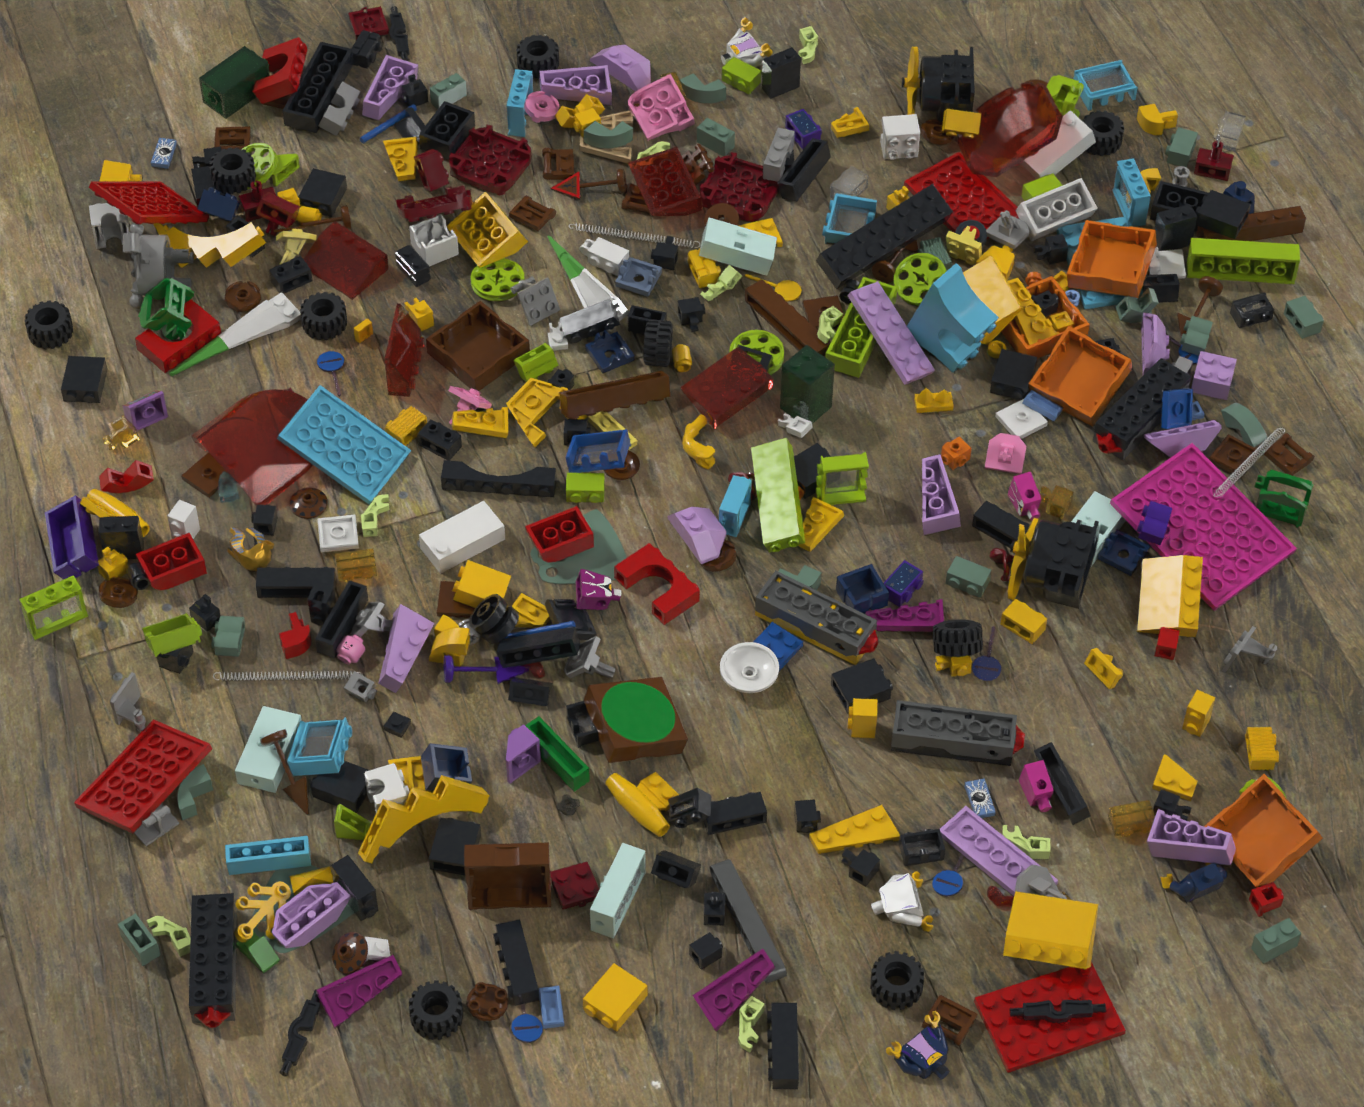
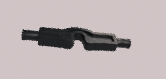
M392 6L390 9L392 13L390 14V39L396 45L398 56H401V59L404 61H409L408 36L403 34L406 33V26L402 19V14L398 13V8Z
M317 989L314 990L311 1000L307 999L299 1017L289 1027V1041L282 1055L283 1065L279 1072L281 1075L288 1076L291 1066L297 1065L300 1055L307 1045V1038L298 1034V1032H311L314 1029L315 1021L320 1011V999L316 993Z
M1050 1000L1023 1003L1022 1008H1009L1010 1017L1023 1016L1024 1020L1045 1019L1052 1023H1063L1071 1018L1092 1017L1093 1013L1106 1012L1105 1003L1092 1004L1091 1000H1063L1061 1002V1011L1059 1012L1054 1010L1053 1003Z

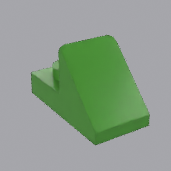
M253 932V936L247 942L238 941L236 943L237 948L263 974L280 961L264 936L259 938Z

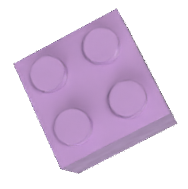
M1200 351L1191 388L1193 393L1227 400L1237 359Z

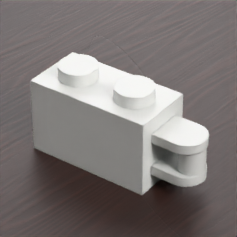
M600 237L596 241L586 239L579 248L582 254L588 256V263L616 276H619L620 266L623 265L624 259L628 260L629 250Z

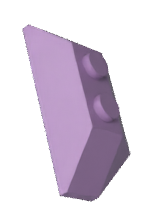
M627 45L603 49L590 58V62L596 66L608 65L609 74L635 92L651 83L650 61Z
M1143 313L1141 323L1142 376L1160 358L1169 360L1170 353L1169 349H1166V346L1169 345V335H1166V327L1157 315Z
M1212 420L1144 434V438L1166 455L1172 457L1191 443L1200 451L1206 450L1222 428L1218 422Z
M689 507L667 516L670 523L701 564L719 557L726 537V530L709 508Z
M337 882L308 886L276 911L272 935L285 948L305 946L337 921L351 896Z

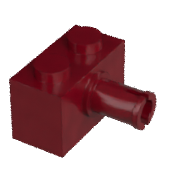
M1218 141L1212 143V150L1199 148L1194 175L1228 181L1234 155L1223 153V143L1219 142L1217 147Z
M431 149L414 156L425 190L433 191L449 184V174L443 166V156L439 151Z
M253 181L251 183L252 192L239 195L240 208L247 222L263 218L257 215L256 211L261 198L265 194L270 192L276 195L273 187L262 189L260 181H256V186Z
M268 192L261 198L256 214L269 220L265 230L266 233L269 234V231H271L270 235H276L277 232H274V230L278 229L279 225L288 229L296 221L300 206Z

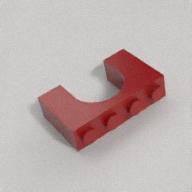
M299 37L264 50L262 62L269 72L281 70L255 82L253 92L261 104L297 92L308 51L306 44Z
M192 299L184 304V317L192 321V326L189 328L192 332L187 338L178 342L165 341L149 328L135 337L137 350L164 373L175 368L179 363L188 359L192 354L221 334L220 323Z
M650 543L614 566V578L626 590L643 578L650 576L664 578L671 584L672 587L666 593L652 601V614L663 625H666L699 602L700 589L698 585L692 583L683 571H679L670 559H666L661 551Z

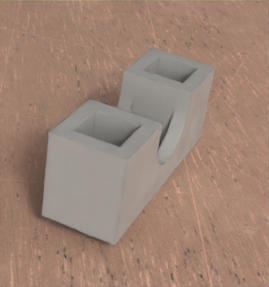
M342 81L331 101L338 108L329 105L318 126L337 136L340 130L344 131L348 123L345 121L346 118L349 120L354 112L351 108H356L360 101L357 98L360 91Z
M777 128L763 164V179L778 182L782 178L786 157L790 158L794 147L795 131Z

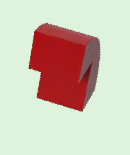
M135 460L124 473L107 467L99 476L101 491L126 493L145 487L154 480L152 465Z

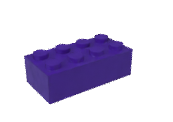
M76 495L45 512L53 572L62 579L73 575L77 578L82 575V571L86 573L99 565L91 514L85 510L86 507L80 504L81 499Z

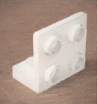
M1156 247L1148 269L1149 275L1177 274L1178 279L1186 278L1182 249L1158 251V247Z

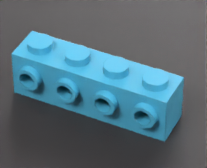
M308 836L225 845L226 865L229 875L311 866Z

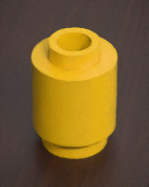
M301 206L296 221L302 224L321 220L322 214L319 209Z
M683 344L676 345L672 349L674 367L678 372H687L691 369L692 365L690 349Z

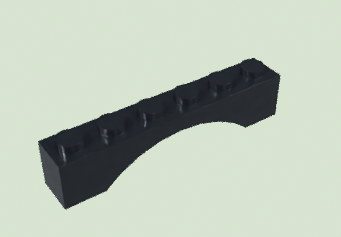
M450 460L443 461L441 473V487L443 490L499 493L505 495L554 497L557 480L556 468L536 467L517 475L496 476L476 471L463 461Z

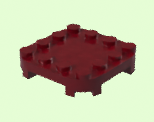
M486 124V127L478 129L473 127L469 130V137L455 154L451 153L449 156L450 175L485 191L504 195L529 166L532 160L531 147L528 145V140L524 138L518 141L493 131L492 125Z
M731 152V155L721 158L718 156L713 166L715 170L709 173L704 184L701 183V206L709 209L713 205L726 203L737 210L739 219L750 222L759 221L766 214L779 190L778 182L763 179V166L737 158V153Z
M462 185L454 188L452 186L445 187L446 195L414 201L412 195L404 196L405 198L396 199L398 213L403 218L409 220V222H415L420 220L419 217L434 218L437 217L438 213L448 215L454 213V210L461 209V211L471 210V205H473L471 191L465 190V186Z

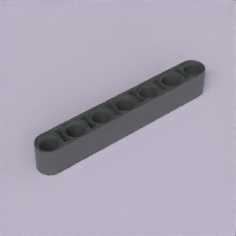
M727 859L711 865V876L719 892L725 893V904L751 956L764 949L776 967L764 979L765 983L768 984L786 977L787 972L784 963L732 861Z

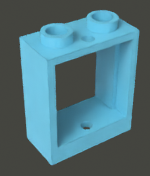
M733 475L719 508V522L726 530V535L737 537L751 504L752 480L745 477Z

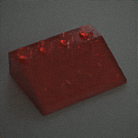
M678 147L628 162V166L651 216H687L702 211L701 196Z
M336 221L323 230L303 258L313 275L352 300L389 269L388 255Z
M398 303L384 359L388 395L410 397L411 391L415 390L416 380L414 377L418 376L419 365L417 363L421 362L422 352L420 349L424 348L425 338L422 337L419 326L404 307Z
M738 346L681 386L680 389L715 429L773 387V378L759 362Z

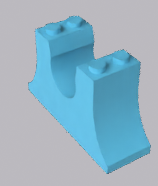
M956 263L931 285L907 327L921 347L931 352L950 371L954 372L958 368L961 370L968 363L967 360L969 358L973 359L979 353L978 348L985 337L984 334L986 332L991 333L997 326L995 322L999 317L973 292L963 275L962 268Z

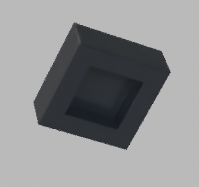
M393 711L383 726L384 731L402 738L411 724V719Z

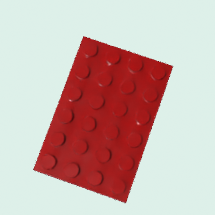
M960 152L904 181V186L913 195L931 184L935 186L953 211L950 218L943 224L954 233L960 223L967 220L979 221L987 230L1001 217L1000 213L1006 210L1009 211L1011 216L1019 219L1016 213L1018 207Z
M91 181L89 188L95 192L96 196L104 198L107 204L118 208L121 214L129 216L132 222L136 224H187L188 222H207L209 219L208 214L198 211V207L161 181Z
M153 719L78 797L74 804L76 808L133 834L143 824L142 821L146 820L212 750L210 743Z
M1092 962L1091 967L1087 969L1067 967L974 998V1003L1007 1073L1124 1035L1126 1032ZM1047 1000L1053 1003L1054 1010L1057 1012L1061 1011V1002L1063 1000H1091L1092 1004H1106V1012L1093 1013L1092 1017L1071 1018L1063 1023H1052L1045 1019L1024 1020L1023 1016L1010 1017L1009 1008H1022L1023 1003Z

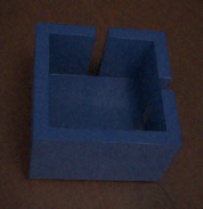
M209 187L208 190H203L197 210L231 222L236 217L240 202L237 201L236 196L227 193L223 196L220 195L218 190Z
M872 564L837 576L836 591L845 605L863 614L869 611V609L872 611L888 606L889 592Z
M430 743L421 755L425 790L434 791L441 775L472 783L470 766H467L469 764L467 748Z

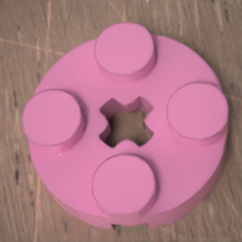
M536 91L528 95L524 108L534 122L539 123L555 119V114L559 109V102L551 94L548 96L544 95L545 92Z

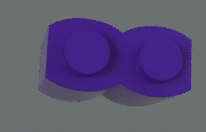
M1151 500L1148 506L1144 505L1141 514L1144 520H1140L1137 527V532H1140L1138 538L1161 545L1172 507Z

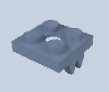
M631 257L628 260L624 259L623 265L620 266L615 286L648 297L662 273V267ZM641 275L644 277V280L636 282L634 277Z

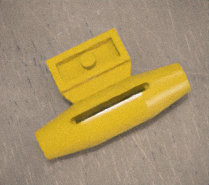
M92 489L87 494V497H83L80 502L81 505L86 507L85 510L88 513L99 517L138 516L143 537L150 530V526L136 511L105 492Z
M657 772L640 780L637 787L618 773H613L608 777L605 783L617 802L640 825L658 837H662L668 832L670 825L660 811L669 810L668 799L679 794Z

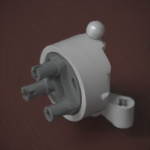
M136 223L131 224L130 233H123V252L132 254L134 269L131 275L136 278L131 290L130 305L133 308H140L143 302L142 296H145L149 290L165 278H172L191 289V278H175L174 269L177 263L193 264V252L190 253L189 249H173L170 246L168 235H141L144 227L142 224Z

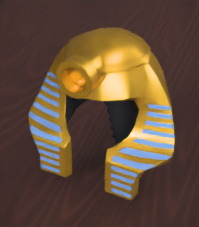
M231 528L230 532L234 537L230 540L231 548L228 547V553L247 570L257 571V568H265L271 561L270 549H273L274 543L265 540L263 534L254 528H246V531L254 538V546L250 550H245L243 546L244 533L238 528Z

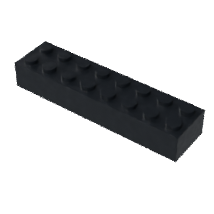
M931 184L821 252L816 262L834 287L838 289L847 280L854 279L872 268L877 261L885 260L946 222L953 211L935 186Z

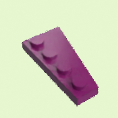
M943 599L936 600V603L932 604L921 602L919 606L913 607L903 605L895 610L884 608L866 611L865 615L877 620L876 631L933 632V626L944 621Z
M761 949L692 996L715 1031H717L776 967L765 950Z
M391 955L317 989L316 993L334 1029L401 977L402 971L394 955Z

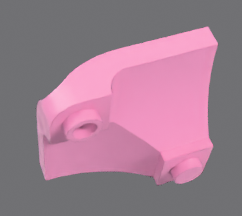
M671 74L642 87L628 99V107L648 141L678 130L680 132L695 124L694 117Z

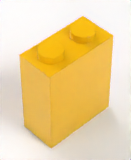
M467 560L465 567L461 566L457 577L461 578L460 581L456 580L452 591L456 593L453 600L476 608L480 602L492 594H498L504 599L511 575Z
M613 963L583 998V1009L590 1017L599 1019L606 1028H612L617 1032L648 996V985Z

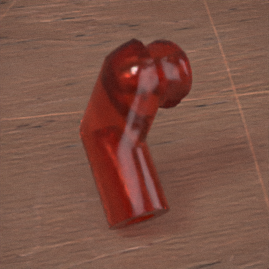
M541 662L520 665L521 667H529L531 673L537 679H542L545 676L544 667Z
M990 886L987 889V897L995 906H1012L1014 896H1004L996 886Z

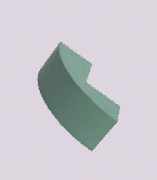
M693 73L679 80L681 94L692 101L716 103L726 100V86L719 79L704 85Z
M594 121L584 130V143L597 148H616L626 145L633 140V127L623 121L612 130Z
M1233 403L1221 410L1226 427L1239 429L1244 443L1255 447L1267 439L1261 423L1245 406Z
M204 764L193 769L179 787L177 799L182 821L198 815L193 798L213 790L211 778Z

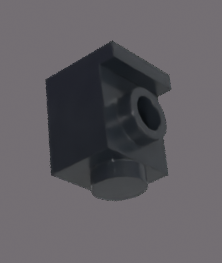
M1048 290L1037 296L1032 295L1031 299L1036 305L1040 306L1041 312L1045 317L1057 312L1059 298L1055 293L1051 294Z
M558 369L547 382L551 383L552 386L565 387L571 390L574 386V375L568 369L563 371Z
M565 419L564 445H568V442H571L572 437L575 435L591 434V427H587V420Z

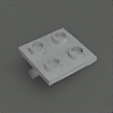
M531 276L526 280H520L518 284L510 288L513 294H518L530 326L560 311L548 277L536 283L534 277Z
M1252 626L1249 632L1246 630L1243 632L1223 661L1226 665L1222 672L1226 673L1239 652L1261 657V663L1267 664L1275 656L1277 646L1275 645L1272 649L1274 644H1270L1266 648L1250 636L1256 629Z
M131 672L128 678L123 680L117 693L112 695L110 704L117 725H120L123 719L133 722L137 726V730L142 732L146 728V719L142 715V711L134 707V704L141 695L136 675Z
M161 803L146 820L142 821L143 824L134 834L147 847L179 825V821L171 814L169 807Z

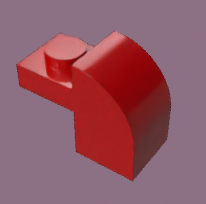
M296 612L289 614L292 630L279 633L285 659L302 655L311 645L310 626H304L303 619H299Z

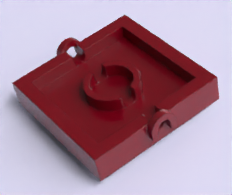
M381 6L369 9L363 7L359 11L348 13L356 40L362 30L379 35L389 34Z
M588 862L550 871L551 884L562 910L574 906L584 907L588 902L595 900L600 889Z

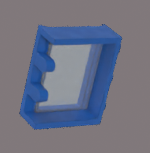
M627 429L573 436L565 457L569 473L624 468V462L631 446Z

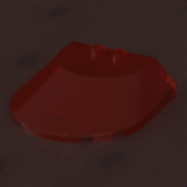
M1033 82L1021 83V88L1014 89L1013 86L994 95L976 109L977 113H981L979 134L972 139L964 138L963 135L958 134V145L967 166L973 174L998 177L1012 167L1020 165L1029 156H1034L1040 149L1057 139L1063 116L1050 91L1043 83L1038 82L1034 85Z
M273 389L250 394L234 403L191 436L193 441L199 443L236 481L256 507L257 505H267L313 466V464L277 439L278 435L308 400L302 395L287 390Z

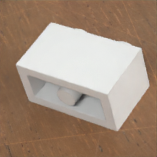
M179 500L167 516L171 537L174 539L190 532L194 539L200 531L196 506Z

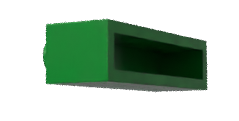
M540 716L525 725L540 739V757L573 792L590 781L589 767Z

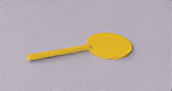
M745 274V277L755 281L761 280L760 278H757L755 276ZM764 280L767 284L775 287V292L782 295L785 301H794L801 295V287L794 281L785 280L775 284Z

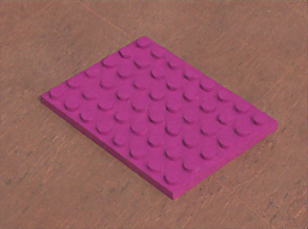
M1191 443L1112 498L1110 504L1136 531L1140 520H1144V517L1141 516L1144 505L1148 506L1150 500L1172 507L1161 545L1148 543L1161 557L1180 555L1203 557L1200 597L1215 611L1292 555L1297 548L1234 484L1221 496L1217 489L1227 480V477Z

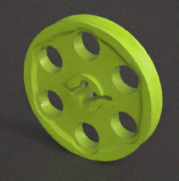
M250 144L243 149L246 150V153L255 151L251 157L254 159L256 175L254 183L256 186V181H260L263 184L272 176L277 167L278 158L275 151L268 144Z
M916 253L906 257L897 266L894 274V286L897 287L898 295L905 302L919 306L923 300L920 297L921 294L925 291L928 292L934 281L946 272V268L939 258L928 253ZM914 260H920L921 265L919 267H913L912 262ZM932 263L939 265L935 271L929 270V266ZM902 272H907L909 274L908 278L905 280H901L899 278V275ZM917 276L924 278L925 283L922 281L918 282ZM906 288L913 289L911 295L905 296L903 294Z
M503 258L481 268L476 266L471 273V286L473 291L483 299L489 301L508 300L518 295L517 293L513 294L510 288L518 284L519 281L512 282L511 280L516 278L525 280L524 271L518 263ZM490 266L495 267V269L488 270L486 268ZM507 267L513 268L510 271L504 270ZM477 277L484 278L483 280H476ZM490 288L491 291L485 292L483 289ZM503 289H508V290H509V291L506 292V293L501 292V290H503Z
M749 330L738 335L731 343L729 350L730 362H732L739 344L773 356V366L769 368L767 376L774 374L783 364V344L777 336L768 331ZM760 338L768 339L766 343H761L758 340ZM743 340L750 341V344L742 345L740 342ZM772 349H778L780 352L778 354H772L770 351ZM747 353L746 358L757 362L761 361L760 357Z

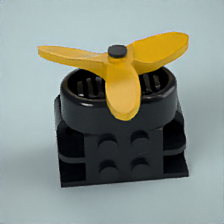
M912 46L907 78L902 77L901 88L904 87L907 91V115L915 114L917 88H919L920 110L937 112V119L940 122H943L946 109L973 112L975 95L973 47H970L969 56L958 55V50H954V55L923 56L920 64V78H918L919 52L918 47Z
M1033 518L1026 534L1024 525L1019 524L1017 542L1012 541L1010 552L1015 553L1011 567L1008 599L1014 600L1016 598L1024 574V583L1028 586L1043 589V595L1047 601L1079 609L1099 542V521H1095L1094 526L1091 527L1082 525V520H1077L1076 523L1066 521L1061 524L1045 519L1038 523L1039 519Z

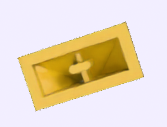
M330 866L289 876L294 895L299 894L311 885L333 883Z

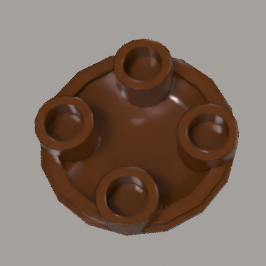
M479 982L467 996V1009L473 1017L479 1020H497L504 1015L508 1008L507 991L493 984Z

